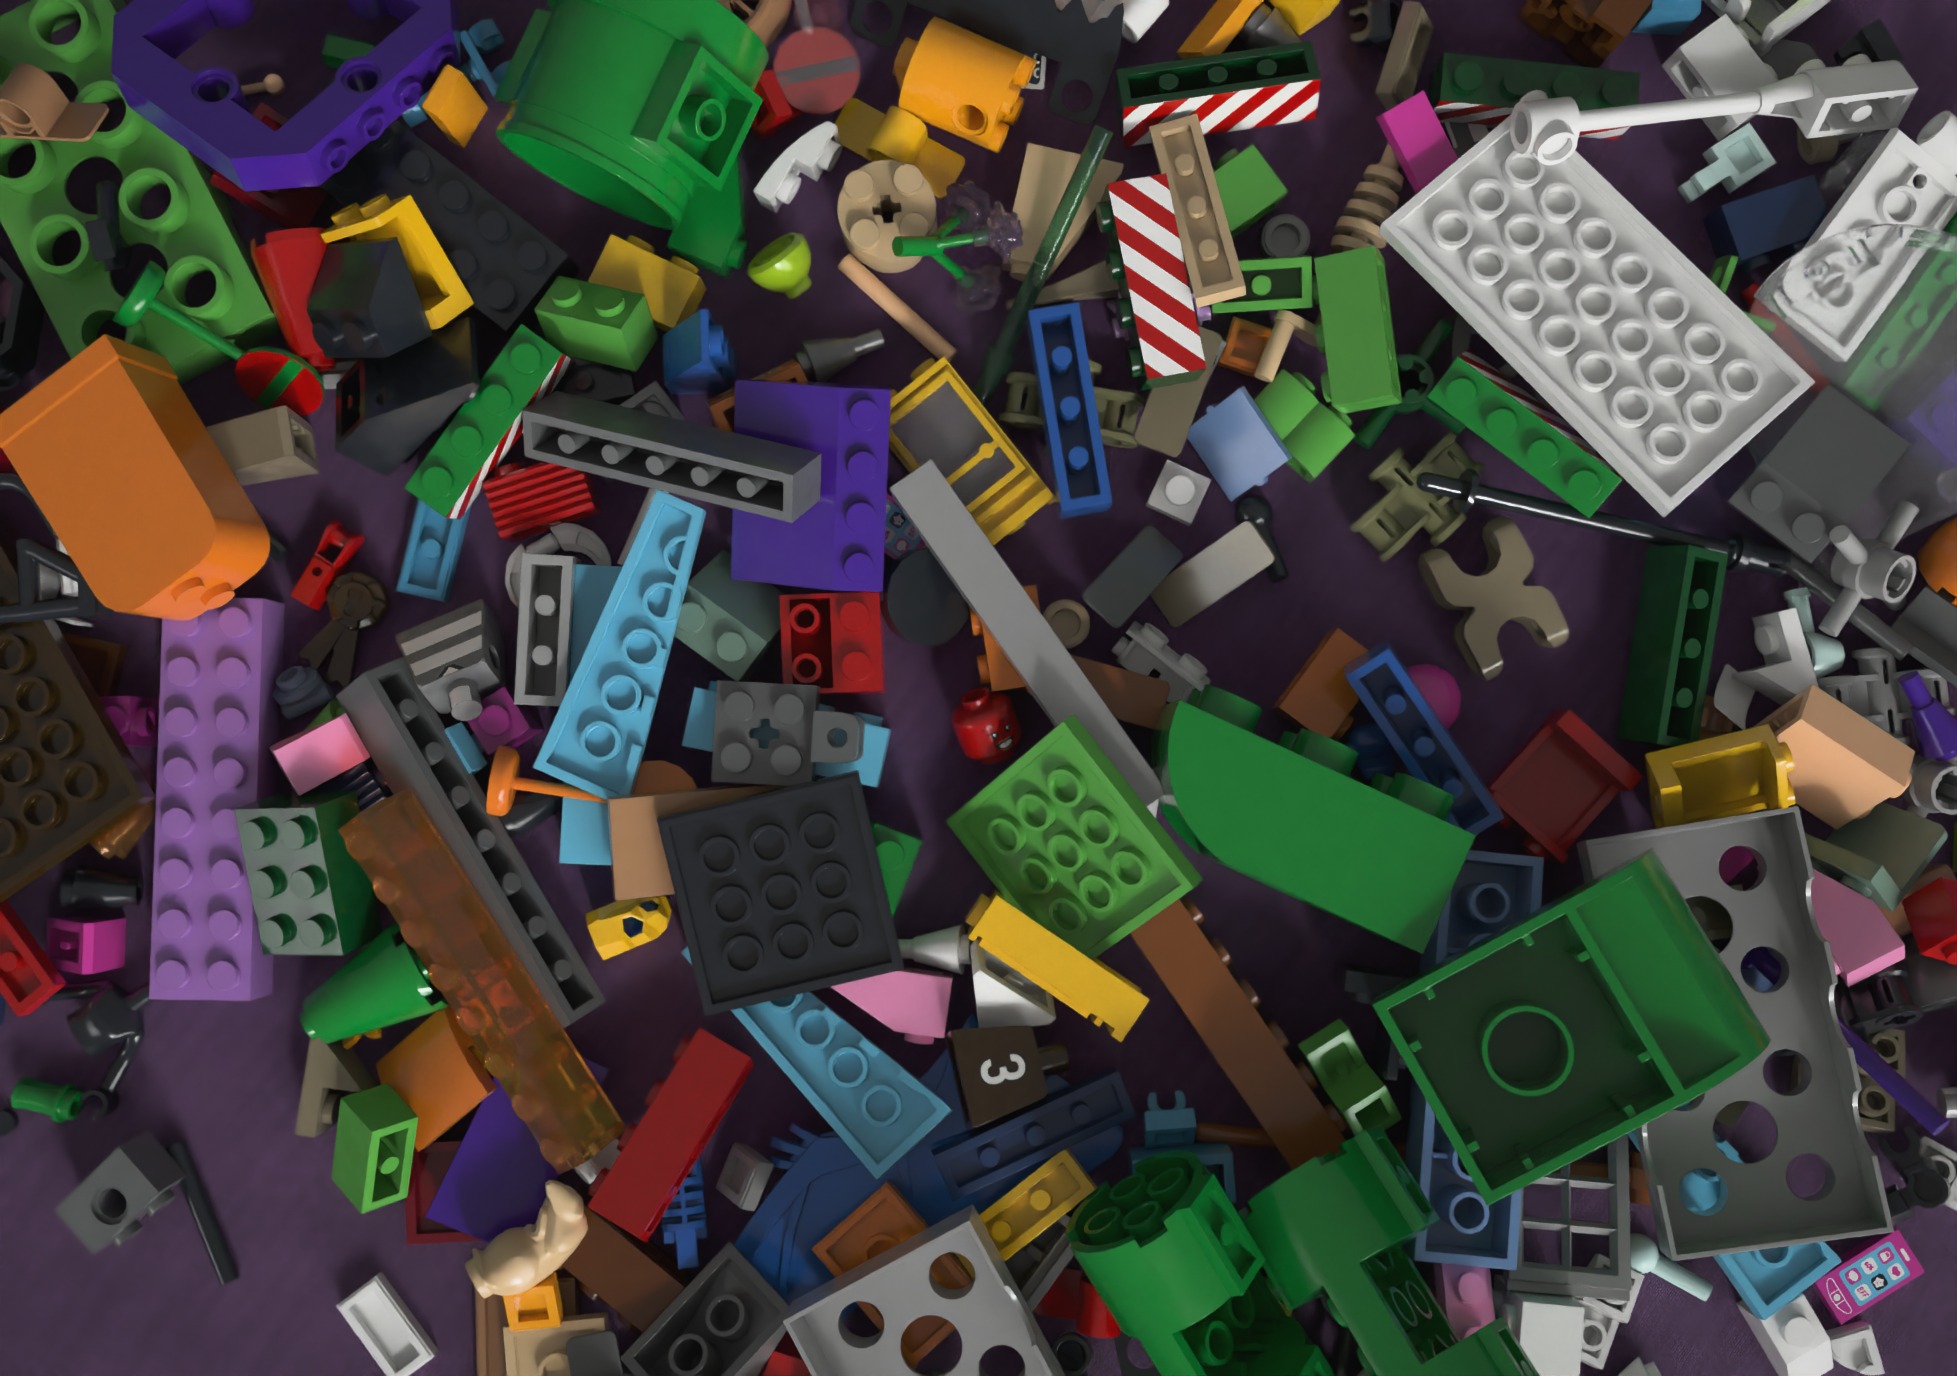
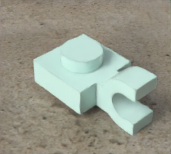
M1749 122L1705 151L1702 155L1709 163V166L1690 177V180L1677 189L1687 204L1720 182L1730 194L1768 170L1777 162Z

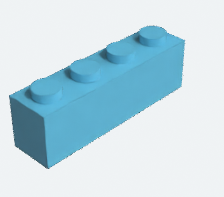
M710 681L708 690L694 687L682 746L713 752L717 682ZM819 704V711L834 712L835 707ZM854 712L853 715L862 718L865 722L862 758L849 763L816 762L815 774L830 777L858 770L861 784L879 787L891 729L881 727L882 717ZM763 719L761 726L753 729V738L759 739L760 747L764 749L768 748L770 740L778 739L779 730L770 727L769 719ZM842 728L836 732L834 737L839 747H842L847 742V733Z

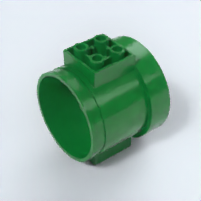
M547 0L552 12L536 8L494 96L495 100L509 109L505 119L499 123L496 130L497 138L508 150L525 163L584 198L650 226L668 230L678 229L683 220L682 213L687 203L691 202L698 186L720 192L763 101L754 90L769 60L765 45L740 18L716 0Z

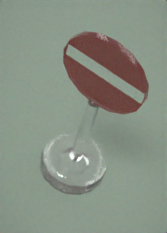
M794 0L801 30L791 34L780 45L774 59V73L787 102L793 108L808 114H828L842 108L854 96L860 81V60L853 45L840 33L825 27H813L807 0Z

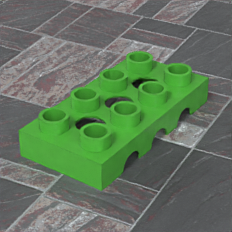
M30 0L1 15L0 87L17 64L26 63L36 66L46 73L58 72L70 77L79 93L75 102L105 104L111 100L121 99L124 100L126 105L125 117L117 128L108 132H98L96 130L94 135L85 142L0 138V222L70 358H74L96 341L98 330L102 324L114 317L124 300V297L116 291L112 283L111 271L105 272L104 260L96 261L90 246L86 222L97 220V214L91 215L78 211L71 204L67 195V180L71 171L80 162L90 158L107 159L113 162L122 174L123 183L119 190L118 200L120 234L130 246L135 244L154 246L164 255L167 261L168 271L164 279V287L155 296L157 299L244 351L282 333L250 252L242 242L234 226L233 219L237 217L223 190L210 183L212 176L200 158L128 106L111 74L114 15L127 6L125 1ZM81 18L80 30L73 40L62 45L53 44L52 32ZM34 145L36 161L31 171L22 177L10 178L8 161L12 153L22 146ZM155 186H169L171 202L166 212L155 219H143L140 205L145 193ZM78 231L81 237V249L78 256L67 265L56 266L52 258V248L55 241L66 232ZM205 271L213 272L217 283L213 298L203 306L189 307L185 299V289L189 280L198 273ZM149 308L135 326L126 328L125 342L166 357L178 376L177 381L179 385L232 359L229 355Z

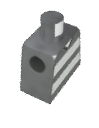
M483 599L395 635L416 685L438 713L447 714L451 712L452 716L460 721L475 719L482 712L481 699L505 686L504 629Z

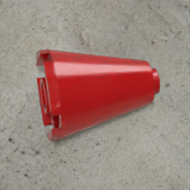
M292 228L273 231L265 234L266 244L261 246L254 238L250 241L249 245L250 256L290 353L301 357L315 368L316 371L336 368L335 360L342 358H325L322 349L314 339L313 325L307 313V307L327 245L332 243H325L320 233L325 231L324 228ZM346 237L336 241H347L351 239L349 237Z

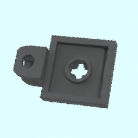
M717 680L711 781L791 786L815 780L816 762L849 763L862 758L865 722L862 718L853 714L819 711L820 686ZM763 719H769L770 727L779 730L778 739L770 740L768 748L764 749L760 747L759 739L753 738V729L760 727ZM842 728L847 733V742L842 747H839L834 737L836 732Z

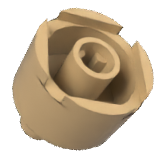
M880 160L868 163L847 175L837 206L839 224L847 249L860 262L876 272L898 273L914 267L921 261L923 256L896 257L892 250V242L896 236H929L937 230L935 196L930 184L921 171L912 164H905L894 160ZM893 212V222L884 223L883 213Z

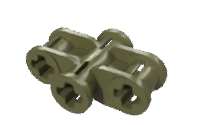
M1089 360L1102 443L1118 448H1136L1138 443L1134 440L1139 409L1145 406V397L1128 391L1094 387L1095 377L1101 374L1102 366L1097 362ZM1023 372L1007 373L1006 382L1010 385L1005 412L999 414L998 422L1010 428L1045 433L1035 375ZM1026 393V406L1024 410H1021L1022 397ZM1122 411L1123 415L1121 420V426L1120 428H1118L1117 422L1119 412ZM1046 445L1042 449V455L1049 458Z
M1452 430L1441 438L1414 467L1403 458L1404 451L1399 446L1367 476L1371 482L1378 481L1388 492L1370 506L1349 528L1353 533L1360 532L1380 552L1378 558L1382 563L1386 562L1400 550L1421 527L1431 536L1430 543L1436 547L1467 519L1468 516L1465 513H1457L1447 503L1451 498L1424 492L1416 484L1417 477L1423 472H1431L1459 479L1461 473L1467 468L1474 469L1479 474L1486 466L1481 460L1475 462L1455 442L1457 435Z

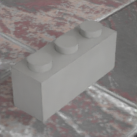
M522 553L514 704L560 706L568 690L576 564H581L582 561L574 556Z

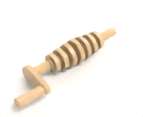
M1389 142L1386 145L1380 163L1367 166L1363 174V178L1367 182H1359L1353 192L1357 199H1350L1343 210L1347 216H1341L1337 221L1335 230L1340 235H1334L1330 245V249L1334 253L1373 245L1376 248H1384L1387 244V241L1378 231L1381 224L1392 215L1390 211L1397 209L1399 196L1395 192L1401 191L1404 183V177L1398 171L1400 163ZM1277 310L1274 318L1276 322L1254 376L1266 382H1273L1292 333L1304 342L1318 348L1315 325L1322 323L1321 311L1315 324L1290 311Z

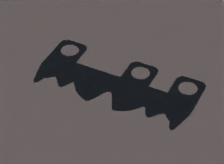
M856 0L850 20L851 31L854 35L883 47H889L895 43L907 4L909 3L985 33V38L1029 57L1031 52L1062 63L1049 99V107L1054 114L1082 125L1091 124L1095 120L1120 52L1124 17L1123 3L1115 6L1107 18L1103 17L1094 23H1090L1082 0H1071L1061 12L1057 10L1055 0ZM874 1L883 2L892 13V24L882 34L871 33L866 29L862 21L864 8ZM1070 81H1084L1092 90V102L1082 112H1072L1063 104L1062 90Z

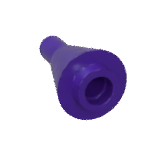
M1918 671L1905 673L1898 678V682L1912 705L1910 710L1920 755L1924 758H1935L1937 761H1945L1956 757L1957 719L1935 697L1930 695Z

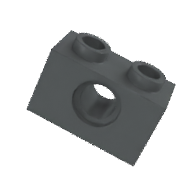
M146 1131L122 1144L112 1152L54 1211L93 1255L112 1243L119 1249L144 1228L139 1221L146 1214L153 1217L176 1198L172 1189L187 1174L153 1135Z

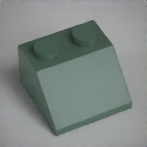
M723 549L688 582L674 636L735 681L748 682L781 637L779 595L785 594L770 583L731 579V554Z

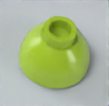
M796 232L788 233L764 247L750 261L747 270L749 277L764 289L772 292H784L788 299H793L805 292L811 286L812 281L808 277L811 266V252L804 235Z

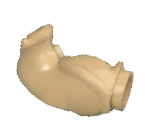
M548 1180L545 1183L547 1197L539 1210L535 1224L507 1229L497 1235L487 1245L485 1250H480L476 1247L472 1249L473 1258L465 1262V1267L475 1288L484 1299L492 1294L501 1296L516 1295L531 1289L556 1271L575 1251L585 1237L588 1225L587 1217L584 1213L583 1199L572 1187L557 1180Z

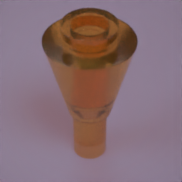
M156 785L151 789L155 798L90 842L104 857L110 859L116 854L118 857L125 859L156 812Z

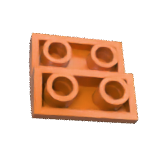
M451 1006L431 1015L376 1063L381 1085L387 1083L418 1116L414 1145L418 1152L432 1144L498 1088L470 1051L478 1042Z

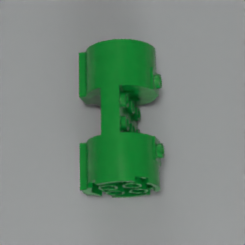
M1382 1127L1366 1129L1355 1137L1342 1142L1338 1146L1341 1152L1337 1154L1329 1152L1318 1159L1314 1157L1251 1198L1247 1202L1251 1209L1245 1207L1237 1212L1266 1259L1262 1266L1268 1274L1266 1282L1273 1296L1279 1302L1285 1303L1288 1310L1291 1311L1328 1293L1330 1297L1327 1299V1304L1330 1312L1341 1326L1348 1327L1360 1346L1357 1348L1359 1360L1371 1376H1540L1502 1316L1463 1340L1458 1336L1403 1248L1404 1245L1419 1236L1429 1226L1440 1220Z
M1184 1150L1168 1151L1136 1162L1133 1166L1137 1174L1125 1177L1113 1188L1110 1187L1106 1180L1080 1204L1069 1220L1065 1235L1071 1243L1070 1248L1121 1331L1130 1337L1139 1339L1161 1376H1336L1318 1345L1312 1344L1298 1321L1286 1316L1279 1302L1271 1293L1259 1271L1266 1259L1214 1173L1210 1174L1195 1153Z

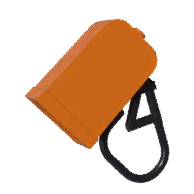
M104 334L0 414V448L3 449L17 472H0V490H13L27 497L35 507L50 534L61 541L69 554L67 555L37 539L16 540L19 602L0 605V623H19L78 616L89 619L111 618L113 611L174 621H188L200 616L208 609H215L228 603L235 595L234 590L254 576L265 564L270 552V536L267 528L177 381L178 376L166 357ZM40 564L77 582L78 596L41 600Z

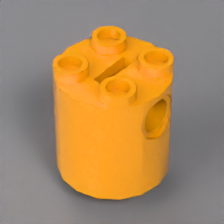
M934 16L928 23L919 41L906 37L898 51L893 67V75L896 76L900 89L899 107L922 121L999 153L1006 139L1009 125L1015 126L1025 102V98L1019 96L1021 86L1027 87L1037 60Z

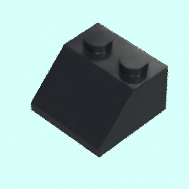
M397 237L335 241L327 245L307 307V313L313 325L314 339L322 349L325 358H387L433 335Z

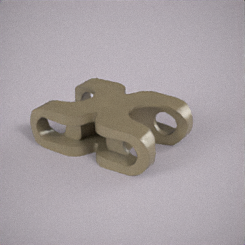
M1499 515L1489 520L1483 528L1482 538L1489 560L1485 571L1481 575L1475 577L1463 573L1452 560L1449 553L1442 549H1430L1420 554L1418 559L1420 574L1435 605L1446 611L1461 610L1463 612V616L1453 627L1452 638L1472 675L1483 682L1495 678L1503 668L1504 662L1499 651L1497 636L1500 627L1508 620L1521 623L1531 634L1534 641L1542 647L1556 648L1564 644L1569 636L1567 623L1551 591L1543 586L1523 585V581L1533 569L1534 557L1515 522L1504 515Z

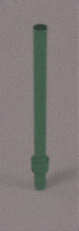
M1095 124L994 345L989 344L981 361L985 366L973 390V394L985 408H987L1002 374L1007 375L1016 356L1012 352L1027 322L1028 310H1032L1112 138L1113 132Z

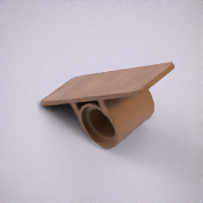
M17 64L0 87V138L85 142L94 135L108 114L109 108L104 103L70 102L57 83L42 69L31 64Z

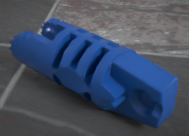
M701 1155L661 1220L663 1243L676 1242L679 1269L699 1266L696 1239L708 1238L707 1216L703 1199L704 1183Z

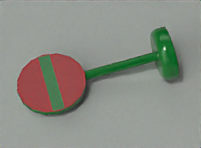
M151 260L146 264L130 288L112 321L123 327L131 328L140 321L148 308L237 360L234 370L237 383L248 397L264 408L271 409L287 406L299 416L309 415L320 408L326 392L322 378L315 368L301 357L283 349L267 346L250 348L244 351L157 299L155 296L164 282L165 271Z

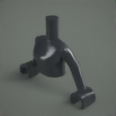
M109 979L66 984L40 1006H45L49 1001L91 997L84 1006L68 1014L66 1017L68 1026L75 1039L91 1056L98 1057L109 1047L125 1040L101 1086L85 1092L80 1097V1102L95 1096L101 1098L103 1107L91 1119L96 1120L109 1115L119 1106L120 1097L116 1089L145 1037V1024L141 1009L156 1000L149 999L150 980L131 993Z

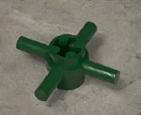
M1438 319L1413 355H1396L1398 373H1401L1400 376L1409 383L1412 381L1415 389L1406 391L1404 396H1401L1402 403L1374 408L1353 438L1358 445L1369 450L1394 415L1410 414L1418 411L1420 408L1458 435L1465 428L1463 423L1427 397L1434 388V375L1430 363L1454 331V328L1448 322Z

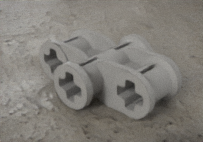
M1883 647L1851 651L1852 658L1858 661L1859 676L1845 675L1816 678L1821 690L1905 745L1910 744V737L1904 735L1902 719H1912L1910 710L1912 705L1898 682V678L1905 673L1918 671L1930 695L1935 697L1953 716L1957 715L1956 708L1950 706L1946 679L1930 668L1897 672L1895 657Z

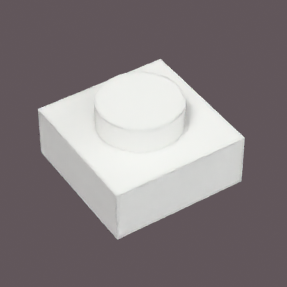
M1167 459L1145 506L1190 526L1211 479Z

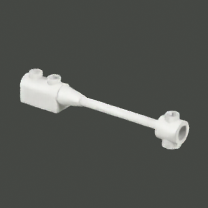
M1858 54L1849 58L1842 66L1826 67L1820 59L1807 61L1798 68L1793 76L1755 88L1751 92L1579 111L1572 97L1549 99L1544 91L1534 90L1524 95L1514 106L1510 120V134L1512 144L1519 154L1535 153L1538 160L1545 165H1554L1566 160L1575 151L1579 132L1748 112L1757 115L1793 118L1806 139L1896 128L1899 126L1913 100L1918 86L1899 61L1871 62L1867 55Z

